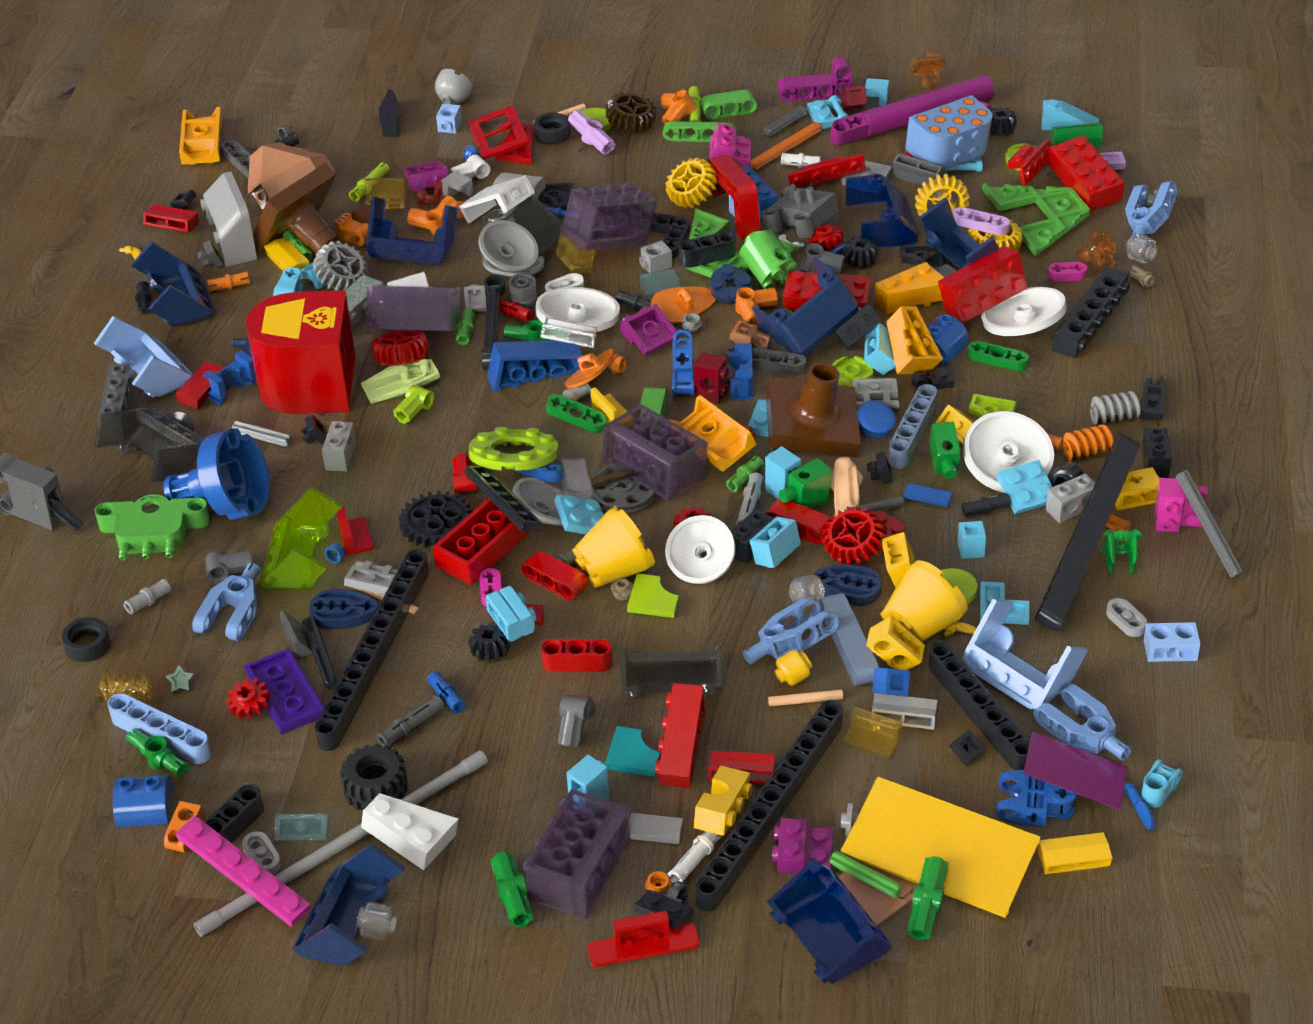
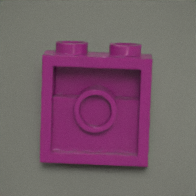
M441 161L403 168L408 186L415 192H423L428 187L442 188L441 180L448 176L447 167Z
M657 304L651 307L646 306L638 313L626 316L621 321L619 329L631 345L636 344L644 356L673 343V335L677 332Z
M781 818L780 825H775L774 841H779L778 846L773 845L772 862H777V873L830 876L831 864L829 860L832 856L833 828L807 826V819Z

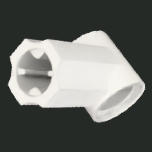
M475 154L470 156L465 163L452 167L449 170V174L456 171L471 179L474 177L483 179L489 175L490 166L479 155Z

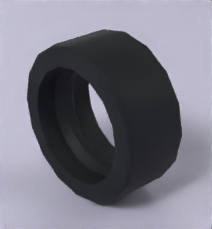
M557 112L538 116L534 121L535 137L538 141L545 144H558L566 141L570 137L568 117ZM557 127V129H546V128Z
M84 617L69 623L61 636L66 655L78 662H89L100 658L109 650L111 644L106 624L94 617ZM95 634L99 636L89 644H74L76 639L84 635Z

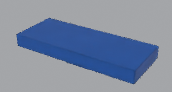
M908 483L903 498L948 508L953 492Z

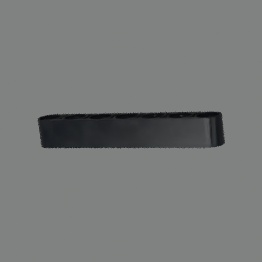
M933 642L929 647L928 667L1007 764L1013 770H1024L1030 739L947 642Z

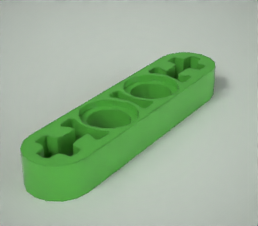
M670 121L664 125L663 137L668 141L710 142L712 135H707L704 131L706 129L715 131L717 124L721 122ZM721 123V124H728V125L732 126L733 128H736V136H737V127H736L734 124H732V123ZM693 129L696 133L693 135H689L685 132V130Z

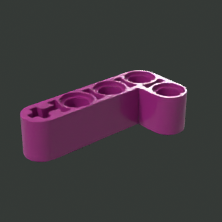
M837 57L832 63V73L781 78L777 82L779 96L785 102L824 99L834 95L843 97L842 92L845 87L852 86V71L847 58Z

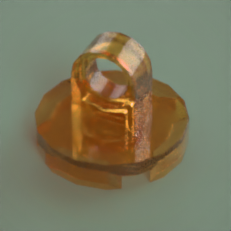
M939 52L924 53L922 58L917 59V57H914L909 61V71L913 75L920 76L924 87L932 89L940 80L939 71L945 67L946 60L945 56L942 57V54ZM926 76H932L934 83L928 82Z
M1104 229L1091 232L1088 237V246L1076 252L1079 262L1084 263L1092 260L1094 266L1101 271L1106 266L1113 268L1116 263V259L1113 260V253H1116L1114 241L1109 233L1103 232Z

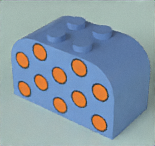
M971 95L909 117L905 149L916 159L942 166L943 169L982 156L986 153L988 147L992 113Z

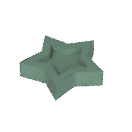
M179 665L175 673L165 677L172 683L171 692L174 693L180 689L190 691L189 682L195 674L184 672Z

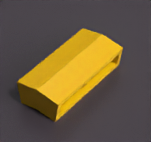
M286 237L273 240L264 246L268 257L282 271L290 267L301 270L309 265L307 258Z
M1104 832L1040 840V844H1038V855L1042 862L1044 874L1111 865L1112 855Z

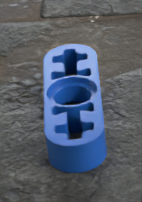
M554 463L535 469L515 471L545 482H559L564 479L563 467Z

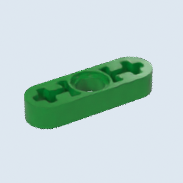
M973 341L968 345L967 356L972 361L1014 371H1023L1028 367L1029 355L1024 351L981 341ZM993 355H1001L1003 357H994Z
M558 394L551 395L547 399L546 411L551 416L593 433H600L606 427L607 417L601 411ZM576 410L581 412L582 415L574 417L570 412Z

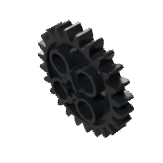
M438 490L436 495H433L430 491L426 497L419 494V500L412 498V504L406 503V509H401V515L399 516L400 530L403 532V537H408L409 543L415 541V546L423 543L425 549L429 545L433 547L471 514L473 508H470V502H465L464 497L458 499L457 493L450 496L449 491H447L444 495H441L440 490Z

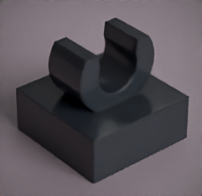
M310 414L305 418L306 426L301 430L305 435L303 440L310 444L316 439L320 444H323L327 436L326 426L313 414Z
M885 452L877 453L876 462H869L867 464V471L871 473V479L878 480L882 478L884 484L893 482L892 468Z

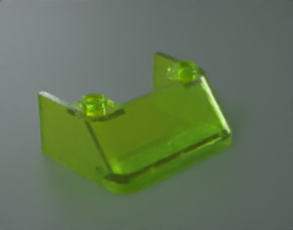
M310 487L275 525L259 584L267 589L305 590L308 587H313L317 578L327 568V565L313 558L316 542L319 539L323 540L327 536L329 520L342 508V504Z

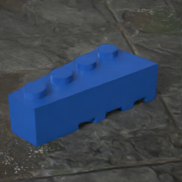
M575 340L494 342L487 378L493 391L498 392L501 391V388L507 386L515 388L519 387L520 383L532 381V383L540 382L544 377L551 376V378L573 374L580 368L578 357L582 356V353Z

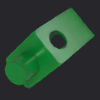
M955 422L933 423L931 428L929 454L934 472L937 475L943 474L946 479L956 477L959 468L960 448ZM946 442L947 447H942V444Z
M817 458L792 471L788 476L787 488L779 491L781 501L783 503L791 501L810 509L827 505L833 470L821 459Z

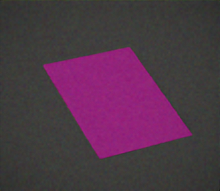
M1032 731L1023 774L1121 810L1127 766Z

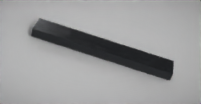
M466 466L465 475L520 531L542 532L544 524L488 468Z

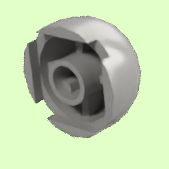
M443 69L440 71L435 82V91L443 103L456 105L466 101L472 92L473 84L464 74L461 73L460 76L455 74L456 70Z

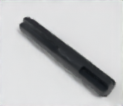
M309 616L303 619L302 624L323 683L327 689H331L336 686L338 681L314 617Z

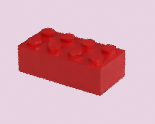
M1084 135L1049 147L1048 166L1066 187L1074 189L1090 208V212L1123 200L1125 182Z
M1006 246L991 252L938 281L945 313L956 318L962 324L1027 289L1020 253Z
M788 272L783 294V308L794 313L823 289L818 284L817 273ZM838 274L857 300L858 306L861 309L870 304V277Z
M488 498L433 546L435 567L471 586L479 579L480 573L483 570L495 565L530 532L520 531Z

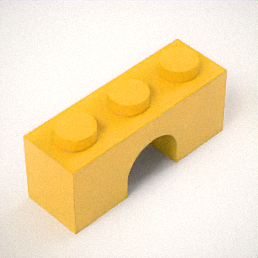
M720 766L712 779L711 794L704 792L695 807L694 828L724 836L729 826L733 827L737 812H742L745 799H749L751 796L752 784L749 783L750 773Z

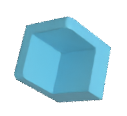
M867 78L865 85L866 96L879 97V106L886 105L889 96V80Z
M982 521L959 523L957 544L961 559L982 558L985 556L986 534Z

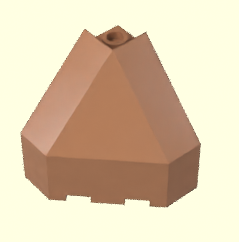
M280 142L263 145L250 155L247 194L252 193L261 209H264L268 199L324 163L333 171L335 170L325 154L287 146Z

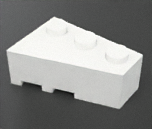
M379 793L363 810L361 828L424 871L456 836L458 818Z

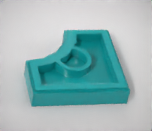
M617 726L605 765L607 770L655 777L656 760H660L661 756L659 751L652 750L644 744L640 729Z

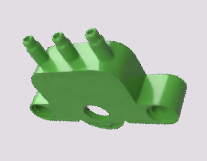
M151 494L139 498L135 503L133 501L106 502L99 504L95 508L100 531L115 533L120 560H126L128 554L142 553V557L148 559L150 554L154 552H166L165 556L171 558L174 551L183 546L187 529L203 528L210 523L207 502L203 498H181L169 501L162 495ZM151 504H156L159 506V508H151L143 511V508Z

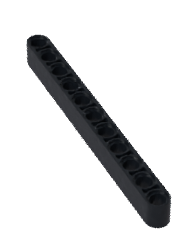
M1122 433L1117 436L1108 453L1034 618L1035 621L1055 632L1061 626L1141 446L1140 443Z
M413 549L406 554L315 723L317 743L321 750L332 751L340 745L405 621L410 605H413L429 574L427 554L424 550Z
M827 700L820 705L696 882V905L699 909L713 911L719 907L838 735L843 722V707L840 702Z

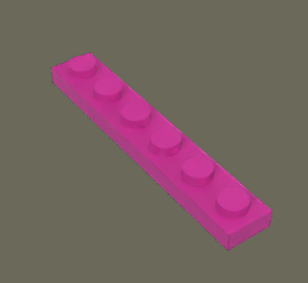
M194 816L176 832L177 839L289 926L293 927L311 910L309 902L197 816Z

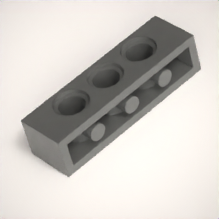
M131 364L109 366L97 418L102 441L124 440L135 386L132 384L135 379Z

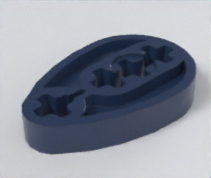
M835 565L816 570L814 572L813 585L826 596L844 593L850 605L865 606L875 602L880 597L882 580L880 575L869 567Z
M344 589L322 591L313 597L309 605L310 615L314 617L317 626L323 629H344L363 625L371 621L378 608V602L375 599L359 592Z

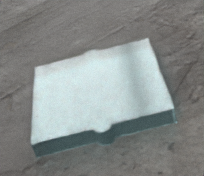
M674 269L639 275L641 289L644 290L646 298H651L657 292L664 289L680 287V279L676 277Z

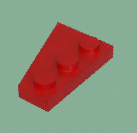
M521 123L530 144L497 155L496 160L532 166L533 125ZM512 129L502 144L516 140Z

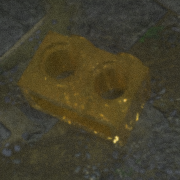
M560 232L555 254L572 273H590L596 250L578 232Z

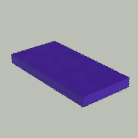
M289 648L244 665V671L251 683L257 678L260 683L265 682L269 689L271 699L266 700L269 704V707L266 709L281 734L318 720L324 705Z

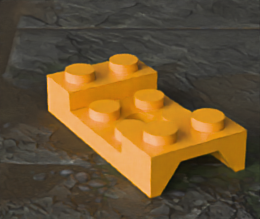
M216 107L213 114L209 117L197 118L188 110H183L179 148L182 165L220 162V130H222L223 123L221 107Z
M701 395L696 398L694 412L684 420L679 422L669 419L667 421L672 434L684 443L689 442L707 456L711 464L722 472L757 445L750 431Z

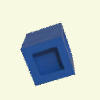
M875 668L872 693L908 696L910 671Z

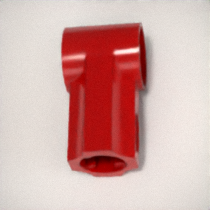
M465 453L457 454L452 459L454 493L476 492L477 486L465 475L466 466H473L472 460Z

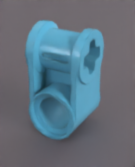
M290 267L282 272L274 288L273 296L303 291L304 287L302 282H300L301 272L298 268Z
M1157 759L1143 781L1141 798L1145 800L1146 805L1150 808H1157L1163 805L1170 793L1178 786L1183 770L1171 768L1163 764L1161 759Z

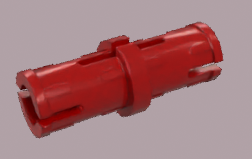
M500 298L499 312L507 314L510 318L516 317L526 322L532 320L534 315L532 309L522 307L517 302H508Z

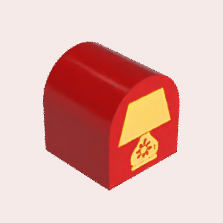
M346 290L283 293L258 303L247 316L246 328L259 396L263 403L275 411L287 414L349 412L356 354Z

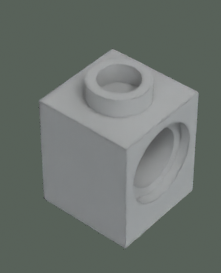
M663 241L641 248V257H639L640 265L650 275L672 268V251Z

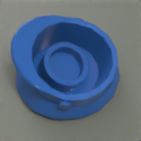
M876 400L867 401L861 404L857 411L859 430L870 438L886 437L895 425L896 418L893 410L883 402Z

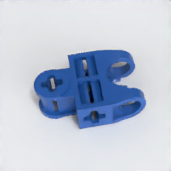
M678 330L673 335L672 397H676V394H691V396H694L692 335L687 330ZM681 334H684L689 338H680L676 341L677 337Z
M1024 770L1006 771L1000 775L999 788L1015 796L997 803L996 814L1000 819L1018 825L1046 827V817L1063 820L1073 816L1075 812L1073 801L1076 798V793L1064 789V797H1061L1063 788L1039 779L1038 784H1035L1036 778L1023 774ZM1013 780L1016 783H1006L1004 781ZM1061 805H1063V813H1060ZM1002 809H1010V810H1014V811H1013V812H1005V811H1003ZM1033 813L1036 814L1035 821H1033Z

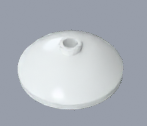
M693 516L679 523L670 533L665 548L666 560L670 569L681 580L692 584L709 583L721 577L729 569L735 555V541L728 527L720 520L711 516ZM702 552H707L704 558L700 557Z

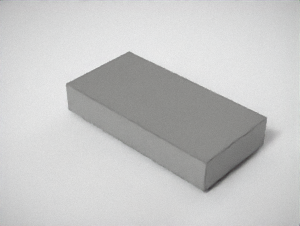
M631 813L627 839L679 844L683 818Z

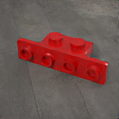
M1045 140L1040 146L1032 147V145L1021 146L1007 162L1009 169H1019L1022 186H1027L1048 163L1049 147H1052L1050 140Z
M863 154L843 159L840 156L803 166V170L788 173L787 176L789 185L794 184L796 188H805L812 181H814V184H820L866 171L865 159Z
M667 911L615 920L613 921L614 938L589 942L587 944L591 965L593 968L696 949L699 948V939L693 923L685 924L680 930L669 927Z

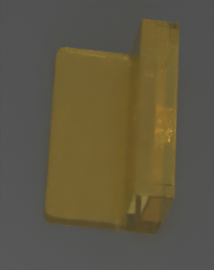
M404 178L365 179L366 205L378 209L405 208L406 191Z
M854 707L851 712L850 728L843 739V744L889 760L901 740L902 722Z

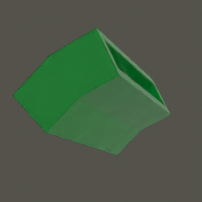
M1100 123L1052 127L1051 146L1084 135L1094 148H1101L1103 125Z

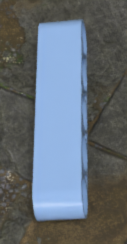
M116 694L109 698L107 704L114 725L128 732H133V728H138L148 737L162 736L166 739L168 748L174 751L175 755L194 764H202L210 759L211 750L205 732L126 694Z

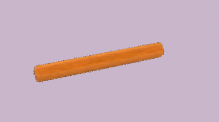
M813 122L750 161L751 167L758 170L781 156L782 153H786L821 131V124Z

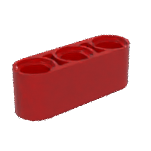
M780 498L765 513L773 518L782 517L796 520L799 537L814 544L822 543V538H824L822 530L826 529L825 522H832L831 518L826 514L791 501L783 503Z
M537 551L521 566V571L527 579L569 601L573 600L589 584L584 573L542 551Z
M548 639L541 645L542 665L547 671L604 672L613 665L612 646L605 639Z

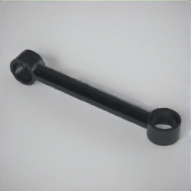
M498 274L489 275L484 280L485 293L488 296L484 348L482 349L483 370L489 369L493 343L497 342L500 296L506 291L505 280Z

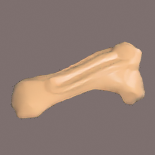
M849 457L836 459L832 469L830 488L835 493L834 516H838V510L844 512L847 506L849 508L856 505L859 506V486L862 483L863 475L857 470V466Z

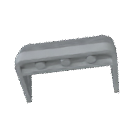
M225 172L203 194V199H200L202 210L206 211L208 224H215L216 232H213L216 244L220 243L225 266L228 267L257 260L247 206L232 172Z

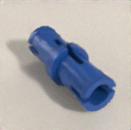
M434 671L428 676V684L434 688L437 696L442 701H445L452 712L459 713L465 708L466 702L456 693V688L453 684L448 683L440 672Z

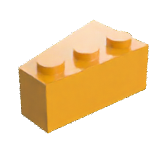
M901 306L887 320L897 375L913 374L916 371H923L927 374L928 370L933 369L943 359L917 306Z

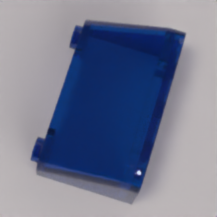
M815 857L767 901L773 909L770 912L772 917L780 925L785 923L791 927L816 960L814 964L817 969L814 970V973L823 983L830 982L834 984L886 955L893 948L892 943L843 881Z

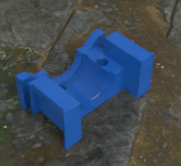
M734 344L736 352H730V365L736 369L735 378H731V400H753L752 344Z
M243 351L234 354L236 361L216 374L210 371L203 374L210 382L211 391L208 398L219 406L227 398L226 390L233 386L244 387L245 385L256 383L252 357Z

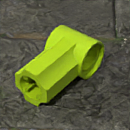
M411 385L406 392L405 399L393 410L394 416L403 424L410 422L421 409L427 410L432 406L434 392Z

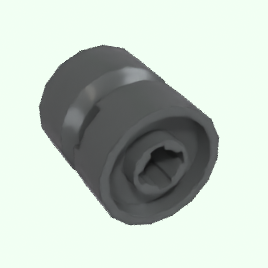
M526 273L512 276L509 280L511 302H517L522 307L534 310L537 301L535 277Z

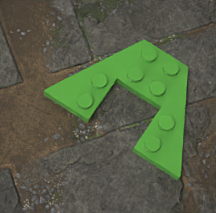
M983 183L982 186L983 192L998 211H1006L1036 203L1047 216L1048 220L1019 226L1022 232V241L1034 256L1038 255L1090 215V208L1074 189L1070 187L1056 188L1046 186L1045 190L1034 189L1031 185L1012 186L1004 184V187H988L987 183Z
M696 208L690 239L724 232L730 227V221ZM780 240L790 255L798 252L797 245ZM738 252L729 259L686 268L711 278L716 269L721 268L724 264H731L745 272L750 270Z

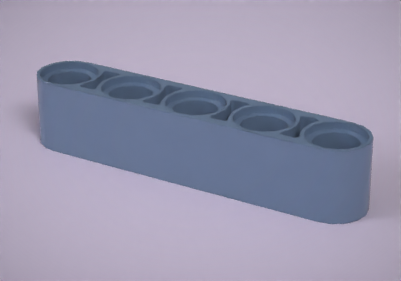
M925 384L917 389L889 445V463L892 467L900 469L909 464L936 410L937 389L935 386Z
M838 593L820 597V612L830 611L839 619L838 628L831 634V637L854 686L873 683L875 668H879L872 651L866 646L867 640L845 594ZM831 617L824 619L826 626L830 624Z

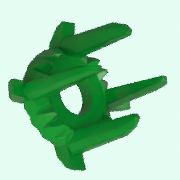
M1114 529L1105 531V543L1100 552L1106 553L1109 573H1113L1116 553L1119 555L1121 552L1124 555V552H1128L1130 574H1133L1135 572V563L1140 553L1138 549L1139 537H1143V533L1136 529L1132 531H1114ZM1120 541L1128 542L1126 544H1117Z

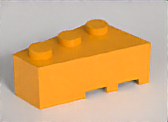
M924 262L875 283V304L886 314L896 312L901 306L924 304V307L931 306L932 302L942 301L938 281L945 277L928 263Z

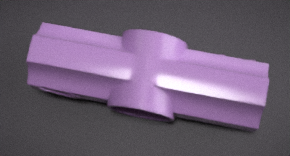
M575 110L569 115L568 121L582 134L581 140L583 142L594 145L604 155L614 150L616 144L602 130L603 125L600 122L589 119L581 110Z

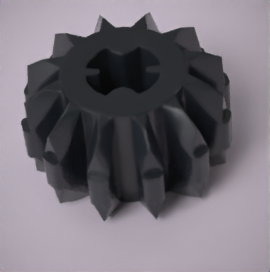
M1002 107L990 110L992 113L990 133L993 136L999 135V137L1001 135L1008 136V133H1013L1017 125L1014 111H1009V108L1002 109Z
M861 236L858 239L852 237V240L846 241L843 256L846 257V264L852 265V268L856 266L860 267V269L864 266L869 268V265L875 264L878 249L875 241L869 240L868 237L865 239Z
M491 622L487 626L480 624L479 629H472L468 639L472 656L477 657L478 661L486 659L488 663L492 659L498 661L500 656L505 657L510 646V641L499 626H492Z

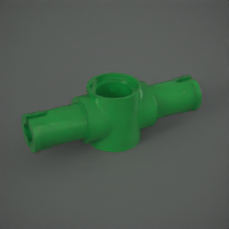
M533 320L524 326L506 324L504 337L522 339L523 341L568 340L569 332L553 330L550 327H545V324L540 320Z
M133 728V732H128L126 736L127 742L137 747L140 753L147 757L151 768H166L179 778L183 776L182 773L186 774L188 772V763L175 756L174 751L168 748L164 737H148L138 728Z

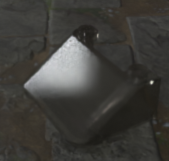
M533 194L506 214H503L502 210L494 209L483 217V228L488 223L498 220L511 221L524 227L537 242L538 257H541L568 233V227Z

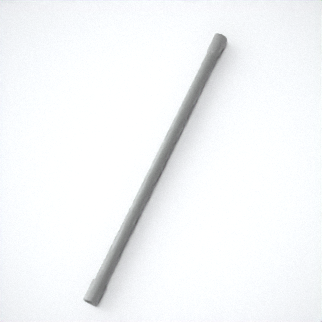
M481 750L461 761L457 766L401 800L414 805L421 803L463 776L469 775L487 764L488 760ZM361 823L278 873L275 877L286 885L370 833L361 828ZM245 893L219 910L213 911L193 923L197 933L203 937L258 901L248 893Z

